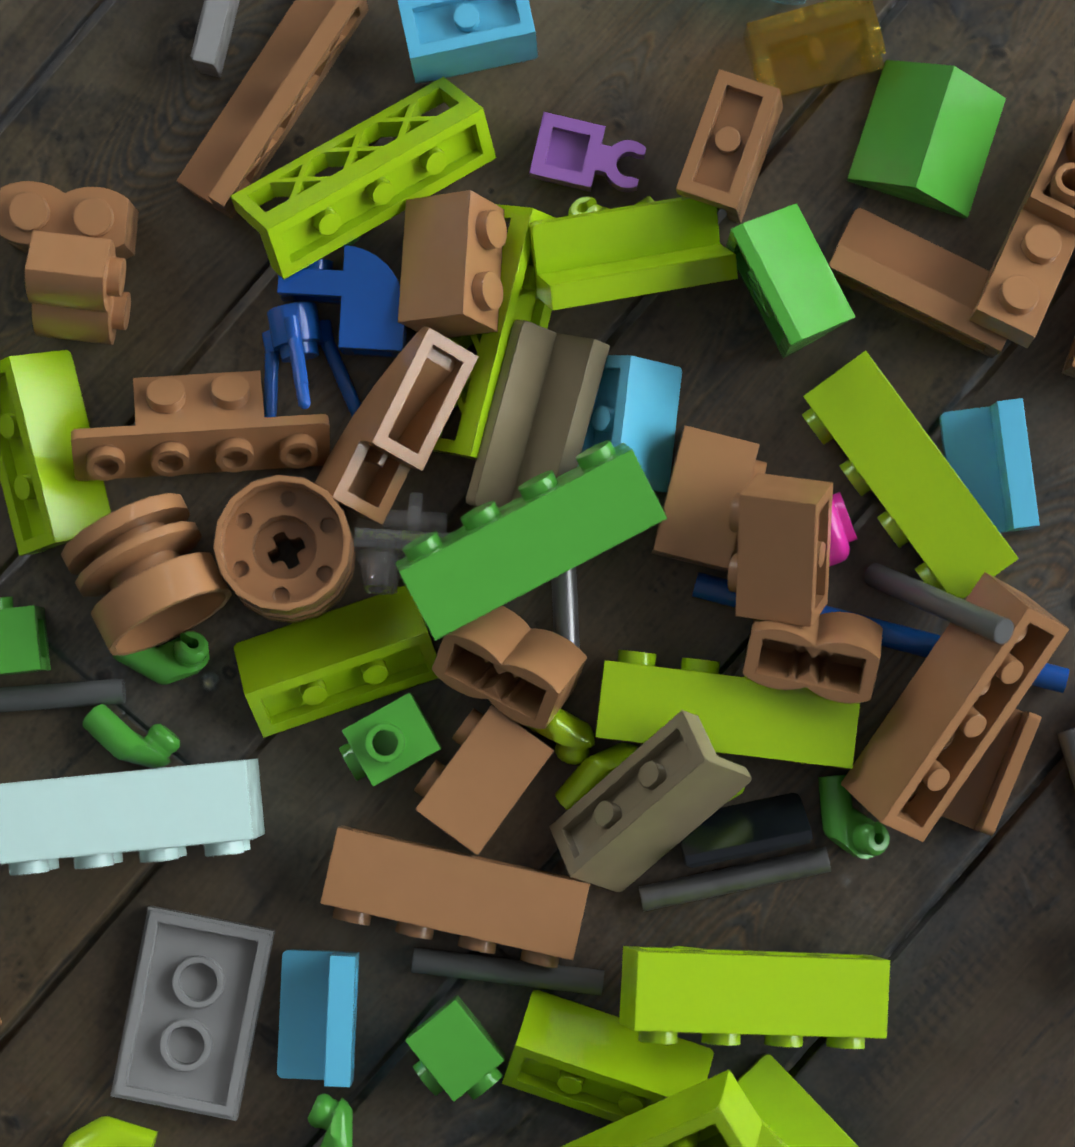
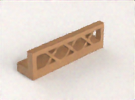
M295 0L177 179L178 184L232 219L236 211L231 195L259 179L369 11L367 0Z

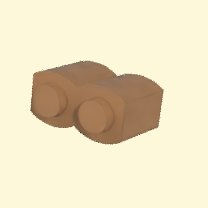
M35 181L15 182L5 185L0 189V236L22 252L29 253L34 230L111 239L115 245L116 257L127 259L135 255L139 211L127 197L116 191L101 187H83L63 193L56 187Z
M33 230L25 267V286L27 298L32 303V323L36 336L114 345L116 330L127 329L131 309L130 292H123L126 278L125 258L116 257L113 240Z
M500 606L445 635L432 671L446 685L464 695L478 699H489L501 713L513 721L525 726L545 729L574 692L587 656L565 637L544 629H531L516 613L504 606Z
M849 612L821 614L811 627L753 619L743 674L750 680L773 689L794 690L807 687L815 694L835 702L861 703L870 701L880 662L883 628L867 617Z

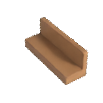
M862 208L854 211L828 263L839 284L990 358H994L1002 351L1007 338L970 321L971 315L986 285L985 280L989 273L988 270Z

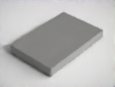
M152 905L148 907L110 1096L234 1121L238 1119L274 940V929Z

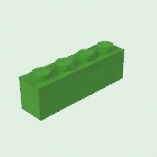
M610 440L598 443L576 456L579 466L558 477L555 476L552 470L541 473L518 487L521 496L499 508L495 501L484 503L464 514L460 518L463 527L442 538H440L437 531H433L404 546L402 550L406 557L395 562V565L433 638L437 640L667 519L633 450L625 443L613 447Z

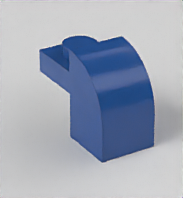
M344 245L343 271L333 270V261L319 259L286 279H283L278 274L277 293L282 301L341 304L338 348L342 355L396 358L406 346L407 327L398 323L400 284L389 266L369 251Z

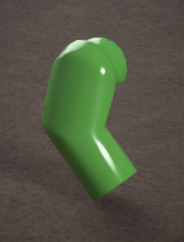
M185 631L180 634V638L141 652L125 656L113 655V659L161 685H169L198 674L207 665L210 658L208 641L201 633L196 631Z
M105 704L94 707L83 721V728L118 760L158 769L171 763L169 757L180 748V739L161 723L152 725L148 734L143 737L134 732Z
M846 775L818 777L822 828L825 836L853 857L869 859L882 854L889 845V832L884 824L879 821H872L852 807L851 794L841 785Z
M326 1093L318 1095L308 1116V1122L312 1127L321 1128L326 1131L320 1147H352L353 1109L342 1097L338 1101Z

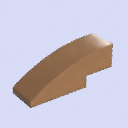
M423 326L397 355L359 406L329 454L314 484L327 490L341 508L360 518L383 525L410 468L423 471L479 356L435 330Z

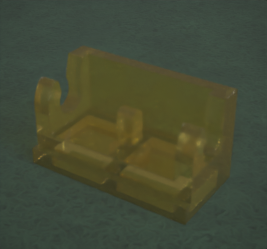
M827 0L748 22L743 35L755 81L779 88L781 97L881 70L884 67L882 54L886 53L873 0Z

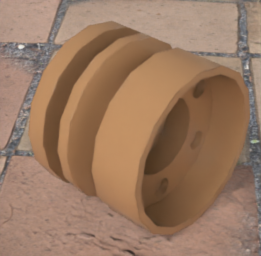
M275 475L253 481L231 497L217 520L213 547L221 575L246 608L267 620L298 623L320 617L341 601L353 580L357 554L345 513L330 493L305 478ZM289 540L294 548L305 546L304 549L297 553L300 564L290 569L283 561H278L274 564L272 562L280 556L278 545Z
M166 493L128 504L100 518L80 531L66 544L61 553L70 573L79 575L75 584L83 597L106 595L96 603L90 614L112 655L125 656L165 643L210 618L232 596L211 553L196 552L188 554L196 547L202 535L195 522L187 521L191 514L181 494Z

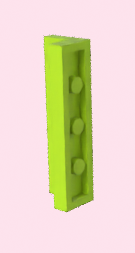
M443 76L231 195V200L235 211L260 233L271 268L283 279H286L405 211L406 200L433 195L496 159V154L483 107ZM442 103L450 107V109L437 116H421ZM381 137H397V139L384 146H369V144ZM328 167H344L331 176L315 177L316 174ZM275 197H290L289 200L267 212L259 207Z
M496 204L505 210V222H510L506 242L502 247L501 282L503 286V301L499 307L498 332L448 338L465 349L474 344L477 356L479 357L454 406L455 408L458 405L462 414L456 439L441 438L442 430L432 450L433 452L466 457L476 461L514 321L525 320L546 329L548 328L552 310L537 298L529 226L532 222L553 219L555 217L530 207Z

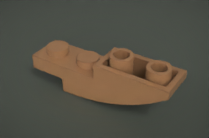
M1075 99L1062 120L988 273L985 280L986 285L970 318V321L1025 348H1028L1034 340L1075 248Z

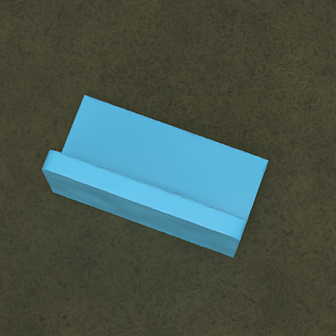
M398 0L415 83L434 81L443 76L445 78L528 61L538 57L536 31L529 0Z
M608 355L582 452L607 440L611 441L613 447L625 443L633 450L653 491L667 492L670 482L681 388V368L632 355Z
M1023 398L997 401L988 407L948 411L941 414L939 421L944 457L998 531L1004 533L1040 526Z
M287 949L283 952L277 1075L280 1078L324 1080V1086L350 1087L353 1083L360 952Z

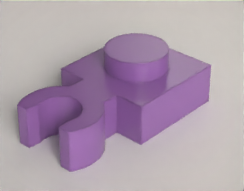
M544 112L529 171V178L591 192L596 174L605 176L608 183L619 191L634 192L637 190L639 179L622 175L617 169V163L626 156L644 159L646 147L633 140L620 141L613 146L603 145L606 126Z

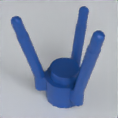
M314 302L289 303L268 310L267 317L270 330L262 332L265 349L264 416L277 417L279 353L282 362L291 363L299 407L302 409L310 407L311 400L305 361L319 356L318 346L321 345L351 417H353L361 402L334 342L331 321L319 320L317 304Z

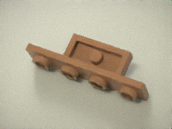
M260 370L133 378L135 425L83 428L71 431L75 479L78 481H108L120 478L171 477L183 474L234 473L247 470L324 466L330 454V424L328 415L264 416Z

